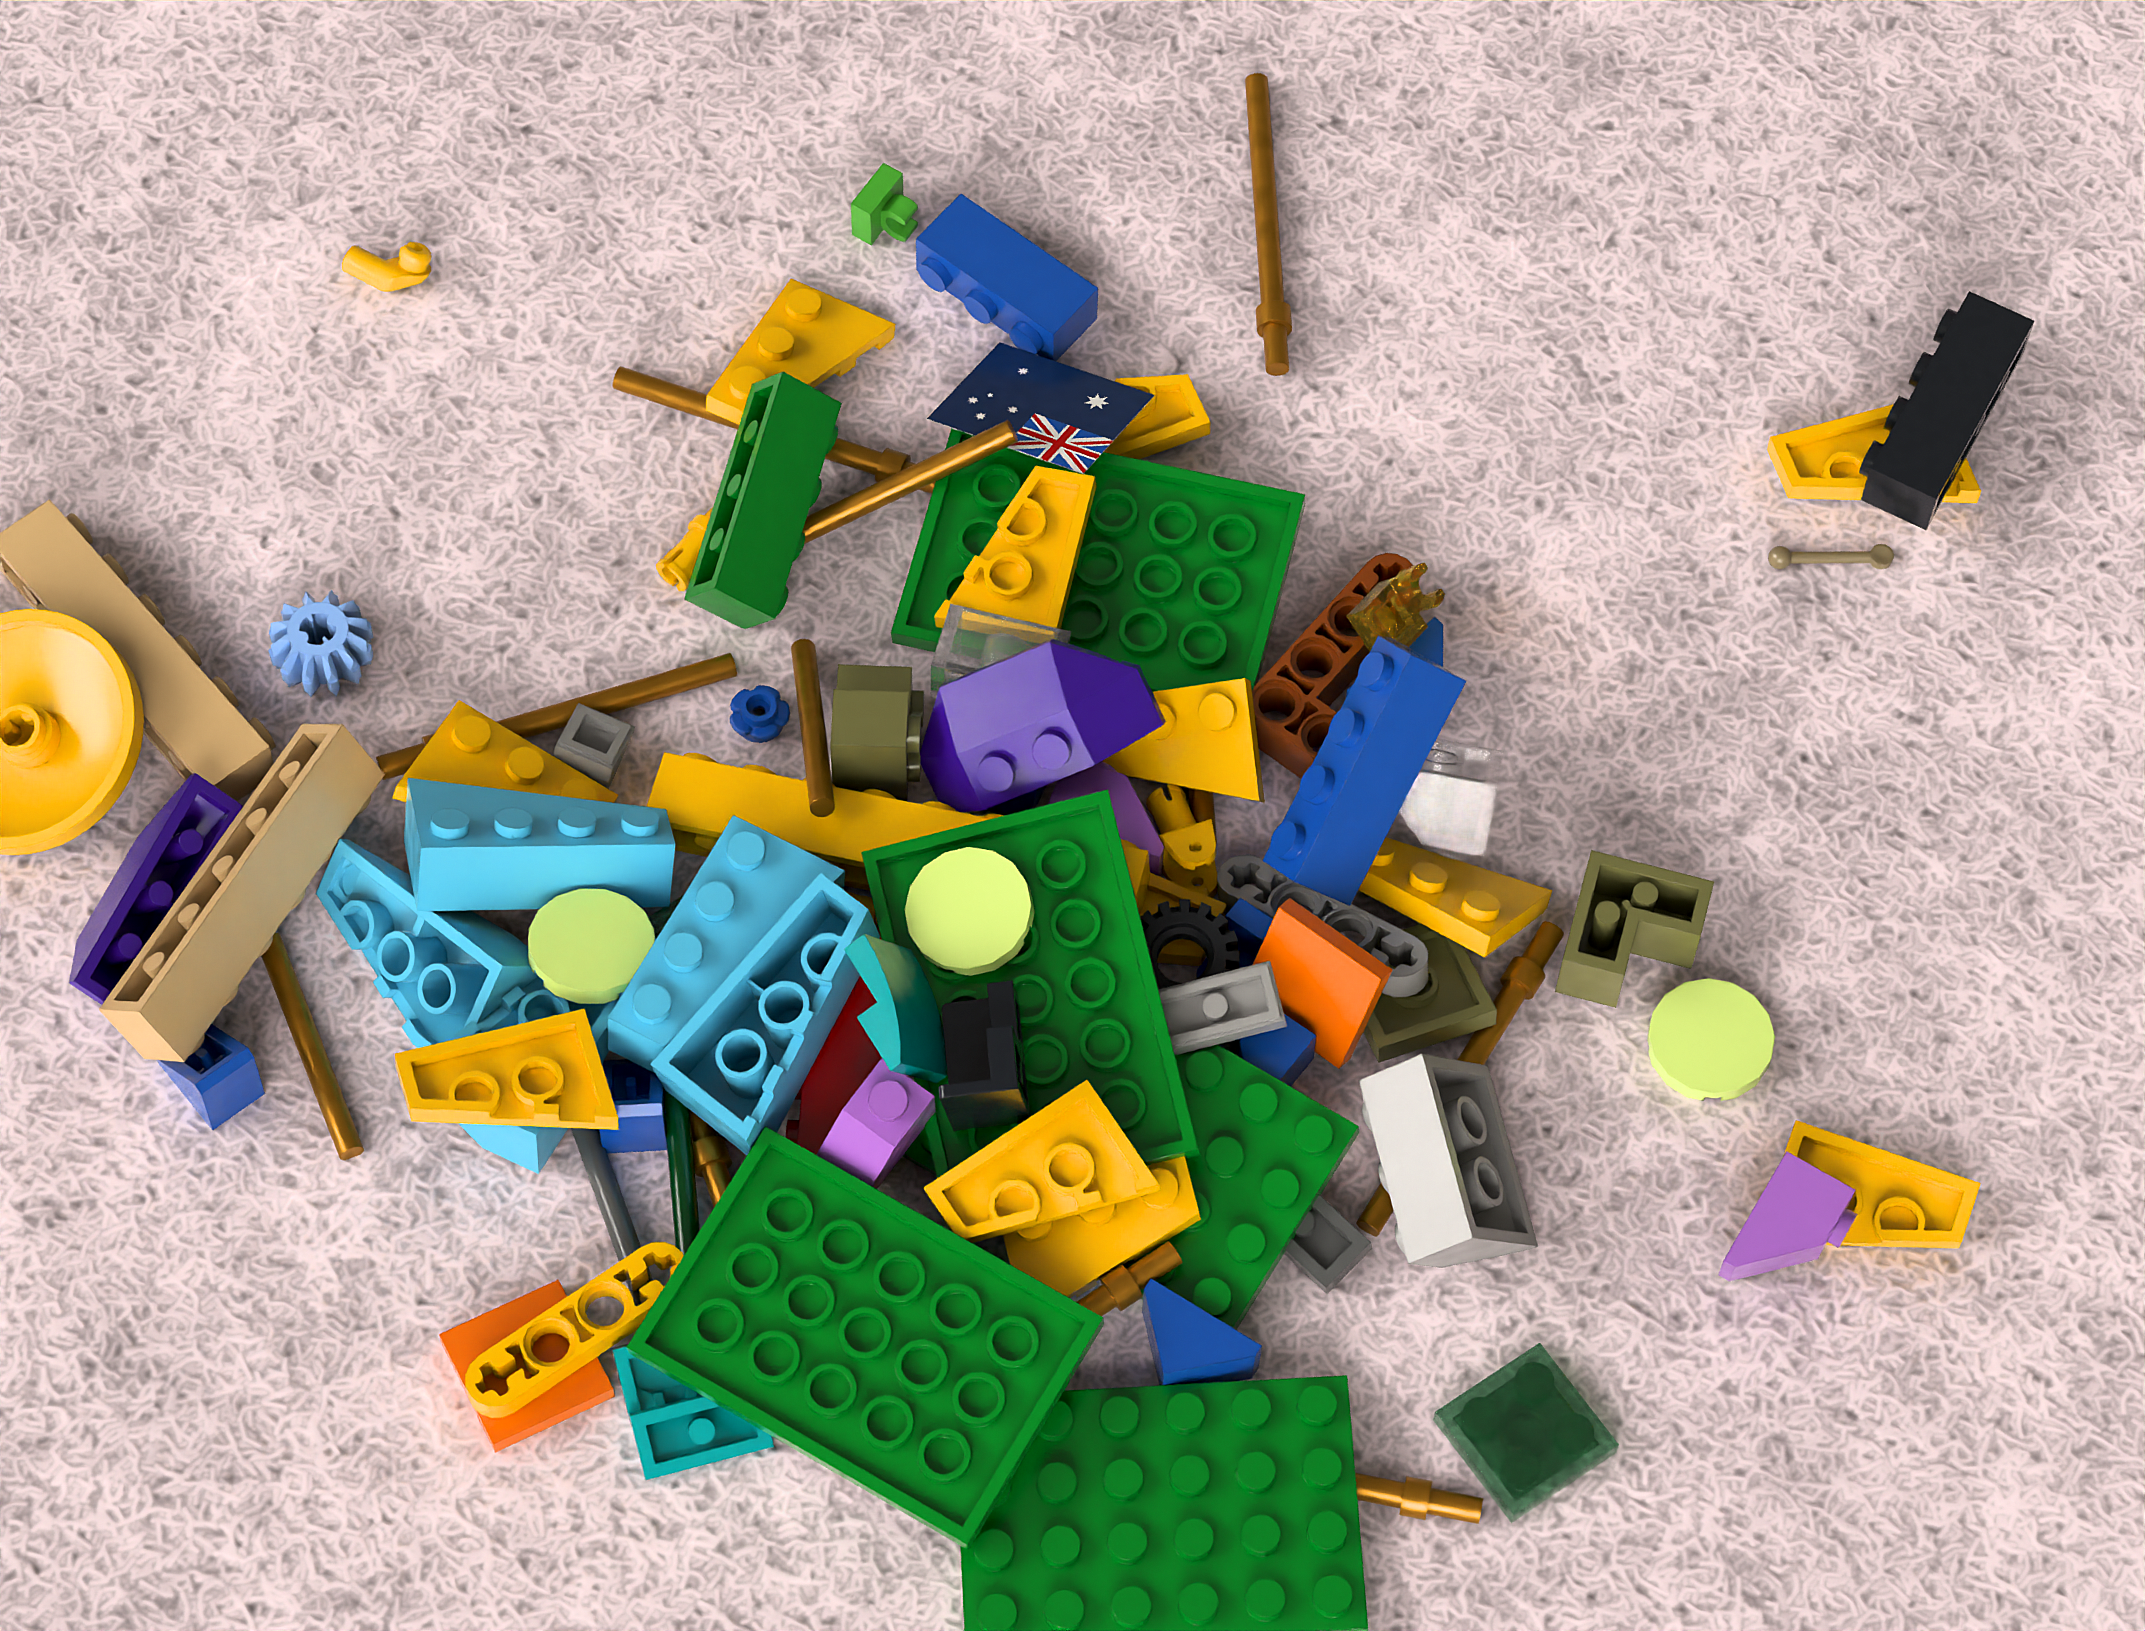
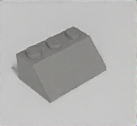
M1420 1054L1359 1080L1364 1099L1362 1104L1363 1118L1374 1136L1380 1158L1378 1166L1379 1178L1384 1189L1390 1195L1397 1221L1395 1237L1400 1249L1406 1255L1408 1264L1443 1268L1538 1247L1487 1065Z

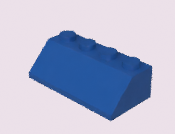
M1378 636L1370 653L1361 662L1358 676L1341 709L1331 720L1328 734L1311 767L1304 773L1299 790L1286 816L1275 829L1270 847L1263 861L1293 882L1350 906L1459 697L1466 680L1392 638Z

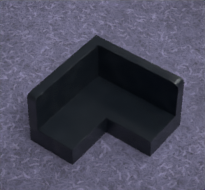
M1013 980L987 983L988 998L945 1003L942 1006L948 1084L939 1086V1096L953 1131L1003 1126L1014 1123L1020 1124L1030 1117L1020 1004Z

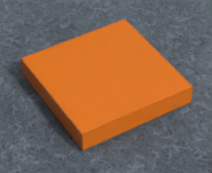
M1289 898L1278 907L1253 965L1266 961L1271 962L1284 1014L1316 1035L1314 1052L1340 1069L1351 1059L1393 969Z
M559 1279L439 1334L441 1344L467 1397L465 1374L470 1363L480 1354L566 1298L567 1295ZM547 1333L535 1341L532 1353L543 1362H556L567 1354L570 1344L562 1335ZM517 1353L514 1355L517 1366L516 1371L522 1368L525 1378H532L533 1375L527 1370L523 1362L522 1354ZM596 1357L513 1414L503 1418H490L481 1415L475 1409L474 1411L496 1453L615 1397L614 1389L598 1357ZM493 1373L484 1377L486 1389L482 1394L489 1390H494L499 1396L508 1392L506 1380L510 1375L503 1379H498Z

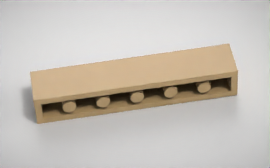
M49 499L0 533V571L34 609L59 612L73 617L98 632L120 652L133 672L139 687L144 715L143 733L186 781L190 775L196 773L236 801H239L256 789L274 764L271 750L276 748L272 736L257 718L253 717L247 721L236 709L239 706L238 701L223 679L216 676L210 680L199 668L202 665L201 659L194 647L183 635L173 638L163 627L165 619L155 603L146 594H142L138 598L126 586L129 583L128 577L116 559L109 553L101 557L90 545L93 543V539L82 521L74 513L65 517Z
M302 724L99 1008L100 1012L144 1059L185 1062L202 1045L205 1039V1032L221 1009L236 996L239 990V983L256 959L268 950L274 933L290 910L294 909L303 900L306 894V887L322 864L332 857L339 839H341L354 818L369 805L371 794L385 774L343 724Z

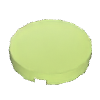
M973 847L945 852L925 865L909 888L905 906L909 935L923 956L937 967L940 966L947 970H953L954 973L969 976L994 971L1014 958L1025 943L1024 938L1028 934L1029 927L1031 926L1032 928L1035 914L1030 887L1014 863L993 850Z
M606 889L573 890L554 897L538 910L529 927L528 963L533 973L535 970L537 975L544 980L543 986L555 996L578 1004H605L619 999V993L625 991L655 942L654 928L646 912L627 896Z
M1711 978L1684 982L1666 993L1652 1012L1647 1035L1648 1053L1652 1067L1666 1085L1687 1098L1704 1101L1705 1097H1721L1720 1101L1735 1099L1754 1088L1769 1068L1775 1040L1770 1016L1753 994L1734 983Z

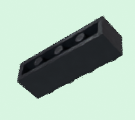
M1970 291L1958 312L1950 308L1946 310L1933 338V341L1940 343L1934 355L1926 352L1922 353L1909 380V385L1915 387L1909 400L1901 396L1897 398L1884 425V429L1890 431L1889 436L1884 444L1874 440L1864 457L1859 470L1860 474L1867 477L1861 497L1862 501L1927 530L2020 361L2034 320Z

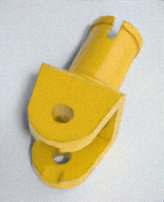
M1167 785L1168 793L1172 799L1168 801L1160 787L1150 794L1146 805L1161 833L1158 836L1164 846L1162 873L1169 881L1213 898L1217 894L1218 887L1215 864L1217 849L1212 819L1196 823L1187 804L1183 789L1177 785Z

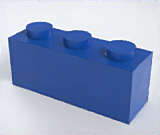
M960 194L916 238V270L922 280L933 290L938 292L946 290L964 303L970 315L984 324L992 322L1005 331L1018 349L1057 361L1097 320L1098 287L963 194Z

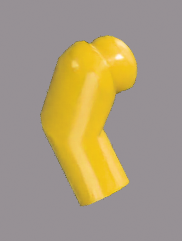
M409 242L407 245L402 246L399 251V257L387 260L354 245L347 251L343 259L342 270L381 291L391 292L421 284L431 272L429 263L431 262L432 255L427 246L418 242Z

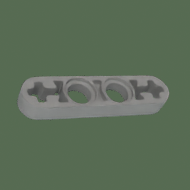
M1238 855L1225 861L1217 871L1218 900L1227 904V912L1230 911L1241 897L1273 919L1278 907L1291 898L1298 904L1308 906L1313 910L1312 914L1338 932L1355 931L1360 933L1365 939L1358 946L1388 967L1389 964L1396 967L1391 972L1382 991L1383 994L1392 997H1408L1417 994L1428 982V950L1425 944L1415 936L1352 904L1348 906L1293 882L1265 863L1260 857ZM1405 962L1411 963V967L1408 966V965H1405L1404 963H1405Z

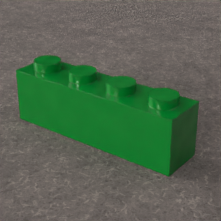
M780 372L752 384L684 600L743 629L774 620L779 615L788 598L789 590L786 583L792 563L800 555L805 543V533L802 531L809 508L816 502L822 488V481L819 476L825 456L834 446L838 436V426L835 424L842 405L841 402L785 372Z

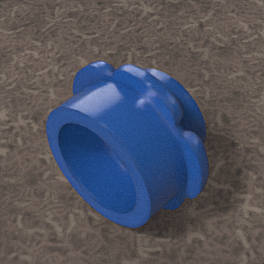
M759 685L751 691L743 689L734 696L730 704V709L733 711V714L730 716L732 728L746 740L755 743L768 742L777 737L790 718L788 703L781 700L780 693L770 686ZM761 708L765 713L762 716H756L753 713L754 710Z

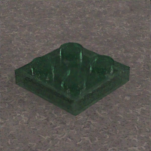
M1538 1343L1435 1411L1433 1421L1511 1523L1614 1455L1619 1446L1541 1343Z

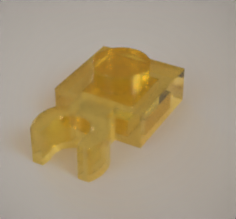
M1425 563L1402 569L1396 577L1379 582L1347 615V618L1369 651H1371L1378 636L1392 638L1409 647L1428 628L1420 612L1438 607L1442 603L1445 593L1442 589L1425 594L1422 593L1419 580L1421 575L1428 570Z

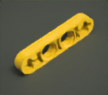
M651 1242L644 1245L480 1354L470 1363L465 1374V1386L472 1407L481 1415L490 1418H503L513 1414L635 1332L665 1287L658 1280L650 1281L644 1285L649 1280L647 1268L653 1264L661 1270L672 1266L670 1269L671 1277L682 1260L683 1253L674 1245L666 1242ZM624 1281H630L633 1291L641 1287L639 1295L642 1304L635 1306L629 1289L622 1284ZM601 1297L615 1298L624 1307L621 1318L608 1326L594 1324L586 1315L589 1305ZM547 1333L562 1335L570 1344L567 1354L556 1362H543L537 1359L532 1353V1348L540 1336ZM517 1353L522 1354L523 1362L527 1370L533 1375L532 1378L526 1379L522 1368L516 1371L517 1366L514 1355ZM491 1373L498 1379H503L510 1375L506 1380L508 1392L502 1396H499L494 1390H489L482 1394L486 1389L484 1377Z

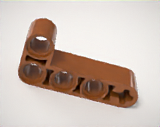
M1384 553L1376 555L1369 560L1252 690L1258 748L1300 779H1302L1307 769L1311 767L1317 755V752L1313 751L1312 748L1322 746L1328 734L1331 720L1337 713L1330 708L1331 704L1358 676L1360 664L1370 653L1377 637L1392 638L1412 613L1417 573L1414 565L1407 558L1398 554ZM1377 593H1378V594H1380L1381 596H1380L1379 599H1378V606L1376 607L1375 603H1376V596H1377ZM1354 629L1362 635L1355 637L1346 636L1339 631ZM1306 670H1317L1323 673L1325 676L1320 678H1310L1303 675L1301 672ZM1270 711H1278L1285 714L1287 718L1273 720L1263 714Z

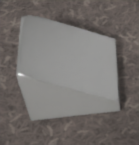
M578 703L555 745L553 756L609 789L634 733L635 726Z

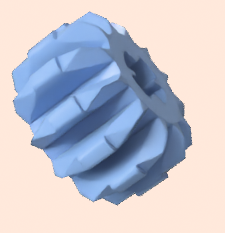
M331 590L322 602H315L314 598L308 592H305L302 599V607L297 608L284 603L281 610L283 621L271 623L269 630L271 643H273L271 644V649H269L273 666H276V669H281L282 679L287 683L288 687L302 682L304 691L312 697L320 687V684H327L330 692L337 696L340 690L339 680L341 678L359 684L362 676L360 666L371 665L373 650L370 644L373 638L372 627L366 618L361 617L360 608L355 604L354 600L340 605L338 596Z

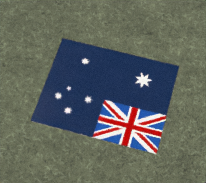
M999 342L932 412L927 420L973 436L1008 420L1017 435L1018 442L1007 448L1084 474L1155 395Z

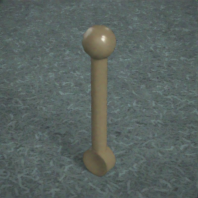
M1877 544L1871 551L1790 552L1786 547L1776 546L1768 554L1770 565L1780 570L1785 569L1789 564L1870 563L1874 568L1882 570L1888 568L1894 559L1893 550L1885 544Z

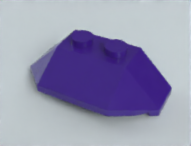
M1050 639L942 684L939 687L921 746L920 764L938 802L951 806L957 812L981 811L1092 767L1161 727L1166 720L1140 665L1124 660L1119 662L1097 652Z
M194 773L188 777L136 838L76 940L69 984L101 1005L104 1003L243 807L242 804L198 774Z

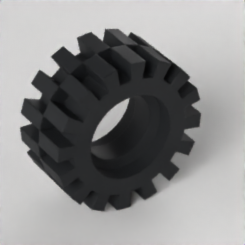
M1179 899L1178 907L1170 908L1169 902L1165 901L1158 904V912L1152 915L1147 910L1140 916L1158 990L1182 984L1165 977L1157 963L1159 953L1163 947L1174 940H1191L1201 946L1206 953L1207 966L1197 979L1239 969L1240 951H1238V939L1235 931L1230 932L1228 920L1221 913L1217 917L1211 914V906L1201 902L1198 909L1191 907L1190 899Z

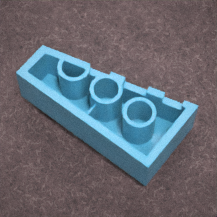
M408 778L404 845L417 911L540 909L554 897L577 889H606L627 896L639 907L670 906L675 840L666 809Z
M733 815L608 1016V1050L654 1072L650 1065L815 878L822 873L844 890L845 870Z
M820 873L650 1064L664 1089L746 1155H748L765 1126L778 1132L860 977L859 972L844 948L863 934L880 939L869 909Z

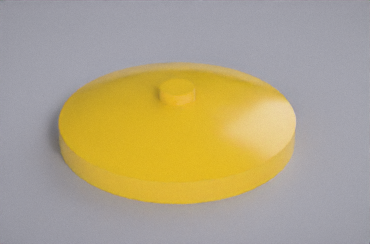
M23 609L0 613L1 855H25L46 851L71 841L87 831L112 808L121 796L133 774L141 750L144 727L143 704L138 684L128 663L120 652L87 624L59 612Z

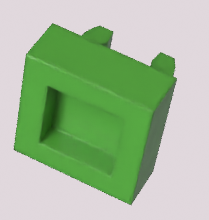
M883 163L852 201L851 223L853 236L872 245L883 230L901 242H906L918 227V222L911 217L918 210V205L903 195V173Z

